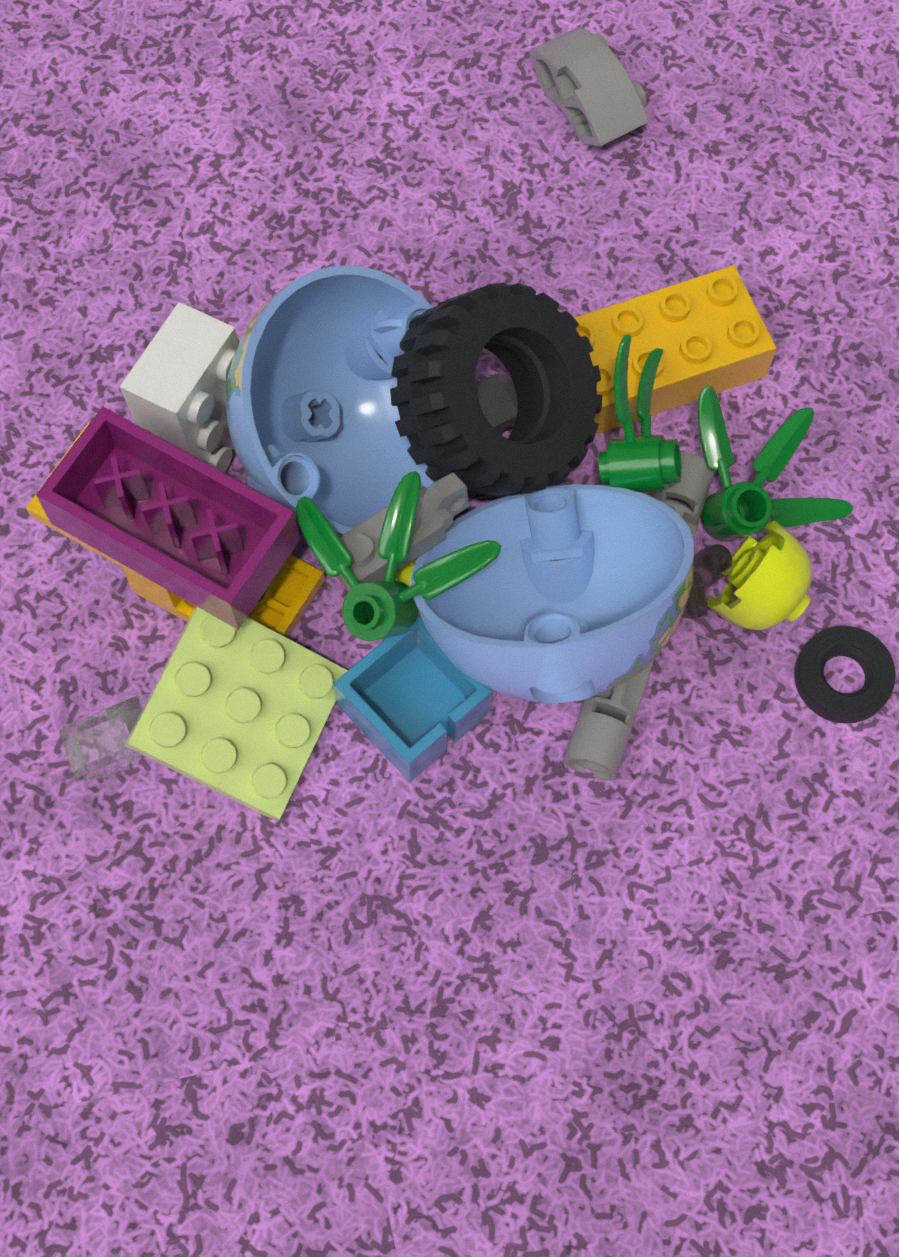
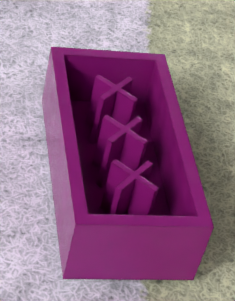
M103 406L36 494L51 524L237 630L245 622L300 541L296 516L293 510Z

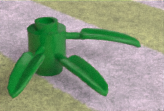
M628 334L623 336L619 344L614 374L616 416L618 422L623 424L625 438L609 440L607 451L599 453L600 479L602 484H610V487L626 488L636 492L667 490L669 484L681 482L682 462L677 439L665 440L663 435L651 434V397L663 349L656 348L652 350L643 367L636 409L637 416L641 420V434L635 436L628 400V358L631 335Z
M707 385L701 390L698 396L697 411L702 451L707 468L711 471H719L723 486L722 490L713 493L707 498L702 511L703 525L713 538L722 542L739 540L763 530L770 518H772L771 521H776L783 527H793L845 518L852 512L854 507L851 503L840 499L779 498L771 501L768 493L761 488L766 480L774 482L792 458L813 422V408L805 407L796 411L769 439L753 462V469L759 472L753 482L732 484L728 468L733 465L734 459L720 403L712 386Z
M417 471L409 472L402 477L394 491L384 519L377 549L380 558L387 559L384 580L360 583L349 567L353 562L352 555L311 498L306 496L301 497L296 505L295 510L299 525L318 562L330 577H337L341 574L350 586L351 590L343 602V620L347 629L355 637L364 641H375L406 633L415 623L418 614L413 597L421 594L425 600L435 598L484 569L501 552V545L496 541L486 540L448 553L417 569L413 574L416 584L410 587L401 581L395 580L397 565L406 561L412 538L421 487V479Z

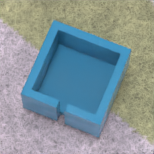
M417 614L413 626L406 633L386 638L333 683L337 706L409 782H412L447 751V736L456 743L492 710L493 691L487 689L454 666L428 634L419 614Z

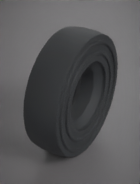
M833 626L815 634L803 646L794 668L797 691L808 708L826 720L843 724L861 722L879 712L893 692L896 677L894 661L886 646L870 632L853 626ZM838 656L854 659L864 671V686L854 693H841L834 690L827 683L824 676L826 662Z

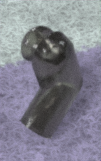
M714 544L694 555L693 585L682 615L683 617L699 618L707 613L706 590L721 579L732 566V554L725 546Z

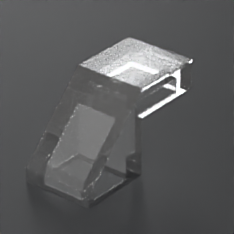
M150 694L134 696L70 723L59 731L76 781L118 776L128 772L144 756L124 745Z

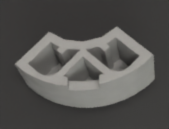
M575 28L529 50L543 92L561 108L582 144L602 146L649 122L644 109L647 100L642 86L636 80L631 81L626 70L610 50L605 38L600 33L593 34L583 28Z

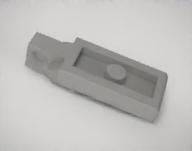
M454 473L432 483L428 490L424 486L420 487L408 557L403 563H398L396 572L445 540V531L454 523V516L470 506L467 486ZM389 506L340 537L352 555L353 562L349 567L360 583L384 580L387 559L380 558L377 549ZM341 574L337 576V579L350 591L351 588Z

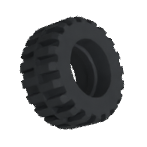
M504 282L489 284L442 301L437 306L427 309L416 318L415 327L408 329L400 342V349L405 353L394 357L391 376L397 378V387L390 389L391 406H398L400 420L395 421L400 437L407 436L411 444L407 452L416 465L425 463L428 466L425 473L434 482L454 473L467 486L468 497L475 496L478 500L496 499L544 490L546 486L558 484L568 477L571 468L578 467L585 458L588 449L584 444L593 442L599 426L598 423L594 422L595 414L601 413L602 395L597 394L596 382L601 381L599 365L593 366L589 353L594 350L588 337H581L576 330L579 323L568 311L559 312L557 310L559 303L544 292L536 295V290L532 287L519 283L510 286ZM483 348L501 360L508 369L516 388L518 400L517 418L508 439L491 426L483 414L477 398L475 373Z

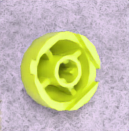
M776 521L768 522L764 530L769 534L765 535L759 542L752 536H749L737 548L720 573V575H728L729 582L718 599L710 595L707 597L706 601L709 608L739 628L764 630L775 627L785 619L793 622L806 610L810 603L811 597L806 593L812 581L811 560L804 546L796 537ZM732 584L737 587V590L734 592V595L739 598L737 600L732 597Z

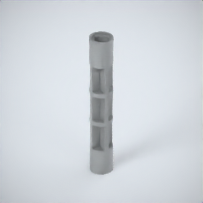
M680 452L682 462L681 482L669 484L667 490L654 491L652 497L664 502L679 513L689 526L694 539L715 471L707 468L704 458L689 452ZM654 661L626 682L583 701L564 757V763L567 767L584 773L585 769L594 771L593 777L611 781L616 779Z

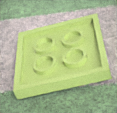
M195 606L124 746L264 816L280 820L336 702L333 683L348 670L248 617L240 629L237 630Z

